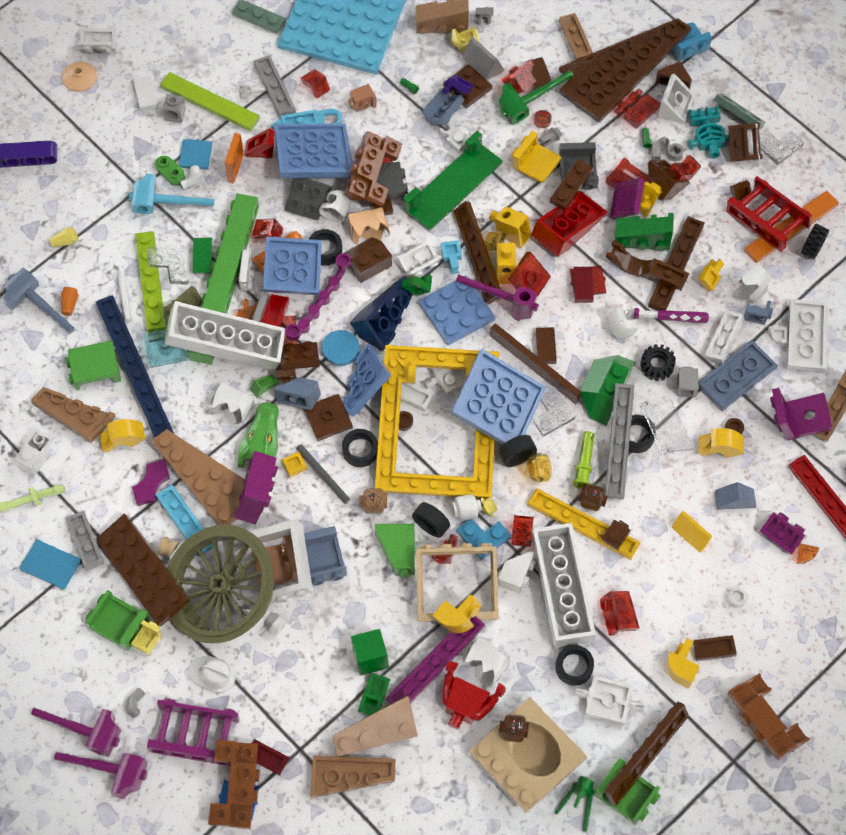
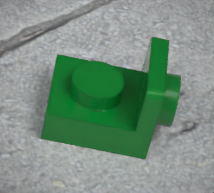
M412 276L402 281V288L415 296L429 293L432 276Z

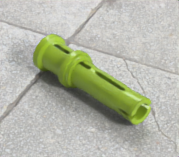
M590 431L583 432L579 463L575 466L576 478L573 480V486L578 489H582V486L585 487L590 483L589 475L592 473L590 464L595 433Z

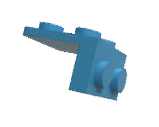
M694 22L687 23L692 28L691 32L672 50L678 61L709 50L712 41L710 32L702 34Z

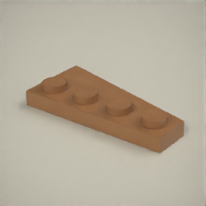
M45 387L31 399V403L90 443L103 432L108 423L116 418V414L109 411L107 413L94 405L93 407L83 404V401L78 399L72 400L62 393Z
M313 756L310 798L395 782L396 759Z

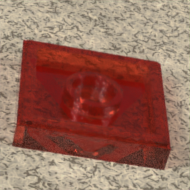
M526 252L508 280L516 290L517 287L529 288L538 297L551 278V275L532 252Z

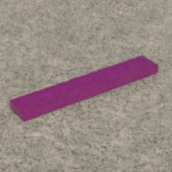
M474 616L470 619L474 625L470 630L464 633L450 632L389 694L386 700L392 704L405 696H409L411 704L446 668L447 663L453 661L486 625L477 616Z

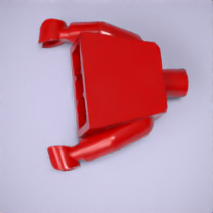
M451 661L447 663L445 668L447 674L444 677L442 704L446 706V713L451 715L448 725L458 730L463 721L472 724L474 721H480L492 711L499 701V696L502 697L505 694L506 687L498 683L495 693L490 695V692L461 678L454 677V671L459 663Z

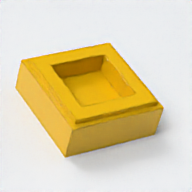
M299 452L281 459L290 478L308 470Z

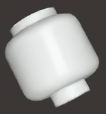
M473 494L458 496L455 498V502H452L454 517H458L460 521L476 519L478 512L482 511L480 500H476Z

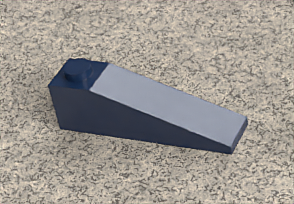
M406 275L402 276L363 308L350 322L359 338L381 351L385 349V345H389L394 339L396 327L402 321V313L404 309H407L413 296L412 293L402 288V281L408 279Z

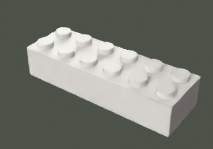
M175 301L170 311L164 344L275 371L280 364L286 328Z
M572 523L533 529L532 542L554 649L569 645L593 643L596 633Z

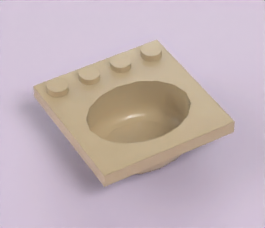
M531 697L511 713L513 715H522L529 722L528 738H524L521 743L505 741L503 733H499L498 725L469 751L470 755L526 814L587 759L586 754Z

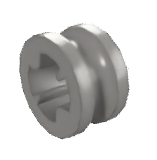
M678 143L669 145L667 151L668 159L675 162L681 160L684 153L683 146Z

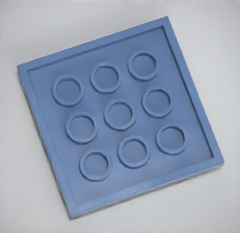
M346 123L274 124L280 178H344L351 176L350 168L352 161Z
M481 349L475 358L450 414L503 445L514 437L526 434L546 387L486 350Z

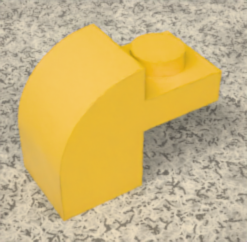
M132 419L110 422L107 424L108 429L99 434L102 451L110 452L121 444L134 447L145 440L143 423Z
M711 429V433L699 436L698 453L701 456L719 452L726 458L744 454V436L732 429Z
M470 594L458 609L445 600L432 616L449 632L464 633L474 626L470 619L477 615L481 605Z
M686 638L684 644L679 643L675 653L670 651L666 668L673 681L689 689L700 665L686 659L694 642Z

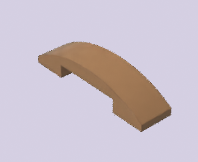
M846 370L827 403L833 430L813 434L826 442L831 438L846 411Z

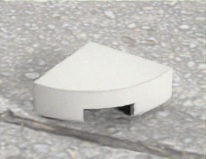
M769 326L768 332L771 339L778 345L787 347L788 327Z

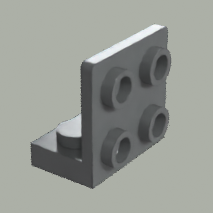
M293 178L284 210L313 220H319L321 215L319 209L324 204L326 194L332 191L333 186L308 178Z

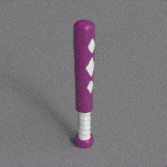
M634 308V319L647 317L657 318V320L707 323L709 320L707 312L642 311L639 308Z

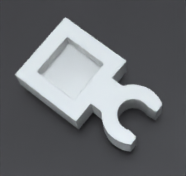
M447 123L446 128L448 131L440 128V135L446 138L448 145L460 153L465 148V141L469 136L459 128L454 131L452 124Z

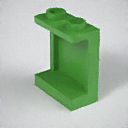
M112 340L67 350L69 357H65L67 368H71L72 372L68 374L71 385L75 386L76 390H80L79 385L110 378L113 379L114 383L121 382Z
M107 590L105 594H101L98 598L97 606L94 610L89 611L85 623L91 631L129 651L132 647L131 643L142 628L141 622L143 620L149 622L150 616L144 609H136Z
M619 757L596 789L594 796L636 825L639 820L643 822L649 811L647 808L649 805H655L660 798L659 790L661 787L658 785L655 787L640 777L617 806L610 804L605 790L608 784L619 774L620 769L626 765V762Z

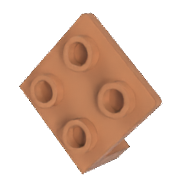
M283 536L282 544L266 547L273 565L274 585L298 580L292 536ZM259 561L254 564L256 572L261 571ZM262 576L258 577L260 587L262 582Z

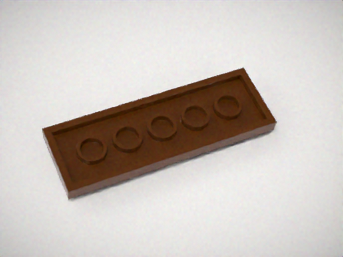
M127 514L121 515L96 538L98 544L158 626L162 627L190 601V598Z

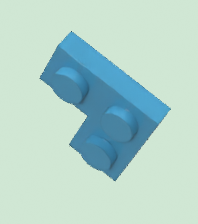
M473 519L468 520L456 529L457 534L466 544H472V547H480V543H492V547L499 548L511 539L512 536L500 521L485 532ZM475 554V555H476V556L480 559V561H481V560H483L485 557H487L489 554Z

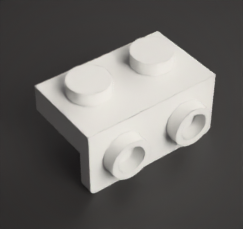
M428 240L396 259L406 277L422 274V269L427 266L431 269L438 265V260L442 257L436 254Z

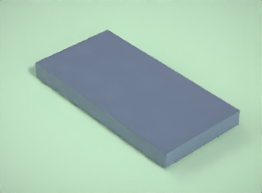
M751 340L725 360L723 364H720L698 382L699 389L723 412L776 370L778 365Z

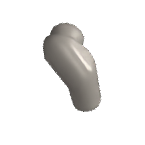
M668 137L659 138L652 144V160H660V152L670 144Z
M140 687L126 700V713L130 714L132 718H136L140 714V709L137 708L138 701L146 694Z

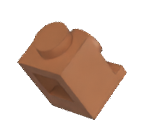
M369 84L349 91L350 99H348L350 108L355 109L356 112L366 110L370 106L373 108L377 107L376 96Z

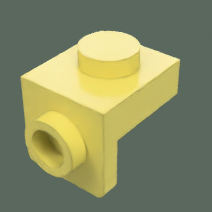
M475 27L460 33L456 29L452 30V44L454 47L457 46L461 52L466 50L472 37L480 43L478 30Z
M143 620L141 622L142 628L131 645L141 652L150 655L162 634L159 629L160 627L152 621L148 623Z

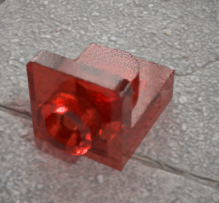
M316 69L301 77L302 83L312 89L315 98H319L330 91L326 76Z
M687 155L683 162L673 163L669 169L680 180H691L699 171L701 165L691 155Z
M275 218L256 219L252 236L255 239L266 237L281 238L283 227Z
M514 515L512 545L531 546L534 517Z
M450 534L449 540H445L444 544H452V548H456L458 536ZM432 555V559L439 564H451L454 555Z

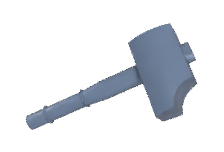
M22 268L16 274L13 273L9 276L8 281L3 285L6 291L4 300L8 308L13 310L28 297L69 333L74 331L75 328L68 320H65L34 291L39 287V283L27 269Z

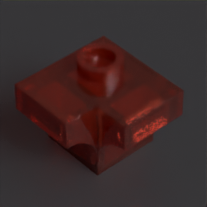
M529 59L522 62L518 67L517 65L513 66L501 81L504 85L510 83L518 94L525 92L536 82L532 75L533 62Z

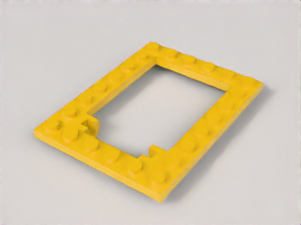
M385 345L384 364L391 376L382 385L375 488L383 489L384 493L444 497L473 494L477 499L482 497L484 499L492 498L495 440L477 429L473 477L396 473L402 383L415 384L416 367L466 370V380L479 350ZM487 351L495 357L499 358L498 351Z

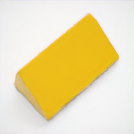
M685 511L680 513L672 525V529L698 552H702L711 542L712 535Z

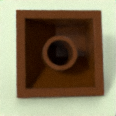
M665 159L649 160V183L654 182L661 187L660 191L662 192L658 197L659 200H671L690 184V181Z

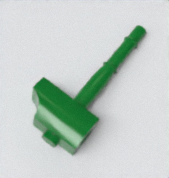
M568 71L522 98L510 83L503 85V93L498 99L501 115L504 118L507 117L512 125L523 121L529 116L527 104L572 78L573 73Z

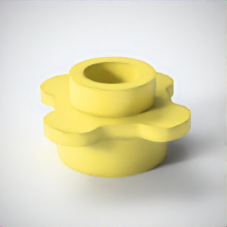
M482 497L481 501L483 504H481L483 512L494 517V513L498 511L496 504L492 498L489 497L484 500Z

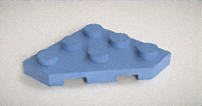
M369 343L356 356L355 364L357 367L355 373H351L348 384L350 388L349 395L344 397L343 401L347 412L353 417L362 410L368 400L376 394L377 390L391 376L378 352Z

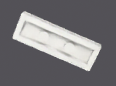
M725 311L705 353L706 360L724 363L744 321L743 314Z

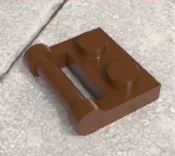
M760 123L728 126L730 162L763 159V153L761 154ZM747 129H752L754 154L749 155Z

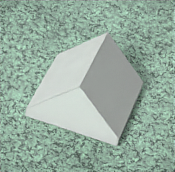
M675 74L671 75L661 101L658 117L684 124L695 95Z

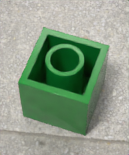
M380 629L351 636L352 650L360 676L389 668L388 654Z

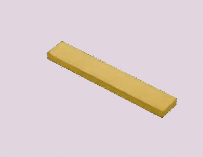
M536 488L527 503L528 507L560 524L572 523L575 532L629 560H632L641 542L628 536L617 551L601 541L609 525Z

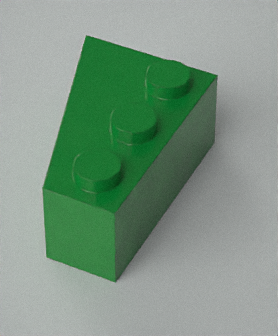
M668 213L667 217H657V214L647 219H640L639 216L617 218L614 241L621 243L624 249L669 250L673 235L674 213Z

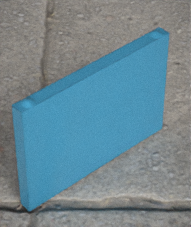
M36 539L19 569L65 590L82 560Z

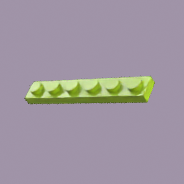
M154 231L135 233L148 333L166 331Z

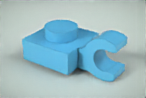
M459 240L441 243L444 262H450L451 274L459 273L458 260H462Z

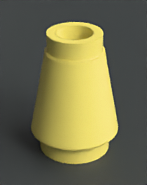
M66 227L49 238L53 248L75 244L79 240L74 227Z

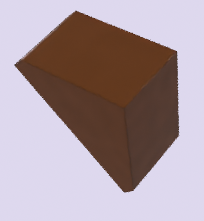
M681 61L658 70L655 83L667 86L671 75L675 74L689 89L691 88L692 79Z

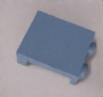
M335 526L304 533L312 584L317 586L323 584L324 581H338L347 576Z

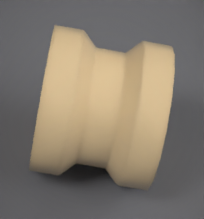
M165 536L158 546L157 554L160 556L165 555L170 560L169 557L180 542L170 541V538Z

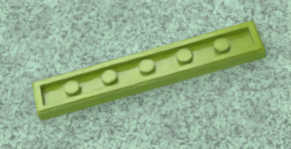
M171 72L166 75L160 84V88L174 95L184 96V100L250 132L260 119V115Z

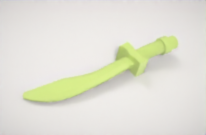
M54 485V487L36 491L34 487L29 488L30 495L12 501L0 502V512L29 502H34L36 506L42 503L39 499L66 492L65 486Z

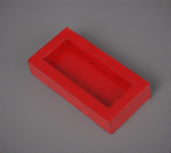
M271 294L261 323L280 327L290 303L289 297Z

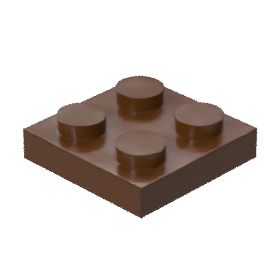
M468 64L453 76L457 75L474 85L473 89L467 95H463L455 91V87H453L450 94L461 95L464 99L462 105L467 109L493 89V85Z
M306 341L300 344L286 343L283 345L281 370L320 367L317 342Z

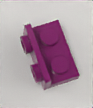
M773 512L760 529V532L792 555L807 537L804 534L805 529L797 523L795 525L789 523L788 520L790 518L782 512L778 514Z

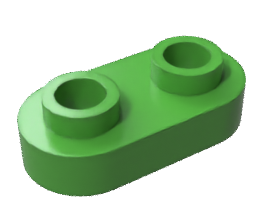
M163 155L156 159V170L168 183L178 186L180 181L185 180L184 170L169 156Z

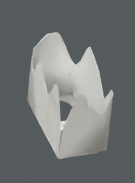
M758 263L745 273L738 282L742 284L733 293L741 289L743 290L735 301L749 300V305L753 304L766 294L772 275Z
M221 382L208 406L212 404L213 413L223 409L224 417L231 425L241 420L243 425L255 406L253 396Z
M482 636L461 657L466 656L464 659L465 665L475 662V672L481 683L494 679L492 687L510 666V659Z

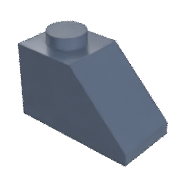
M299 378L274 388L277 403L312 410L321 396L318 381Z

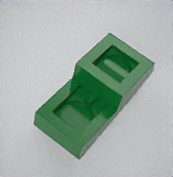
M194 238L193 274H212V238Z
M371 673L358 712L371 715L381 710L391 679Z

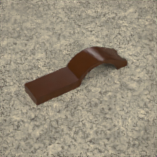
M612 241L611 246H613L611 253L607 252L605 257L618 268L630 275L650 277L682 291L690 273L656 258L652 260L636 258L629 254L621 243Z

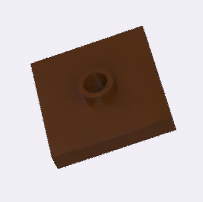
M339 394L317 401L312 410L304 409L317 442L353 428V424Z

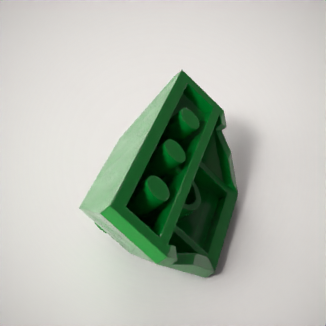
M620 355L595 359L580 389L581 398L589 419L607 426L613 412L615 383H627L635 361Z

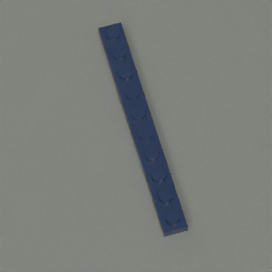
M111 295L95 301L154 438L165 430L174 433L114 296Z

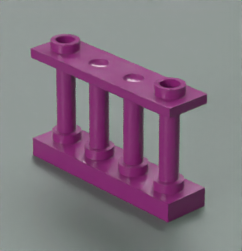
M169 698L157 700L158 708L163 710L157 738L154 740L148 739L147 749L149 753L230 766V763L214 762L215 750L207 749L205 745L211 718L223 720L219 740H228L231 722L239 723L240 721L239 714L235 710L225 708L223 711L176 703L175 700ZM171 711L183 713L178 739L175 743H169L165 740ZM191 715L203 717L198 743L195 747L187 746L185 743Z

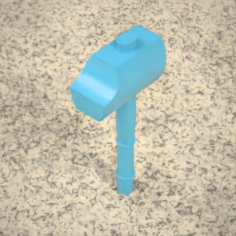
M146 173L143 179L134 182V190L129 195V201H132V212L139 214H152L154 203L214 206V199L155 194L156 175Z

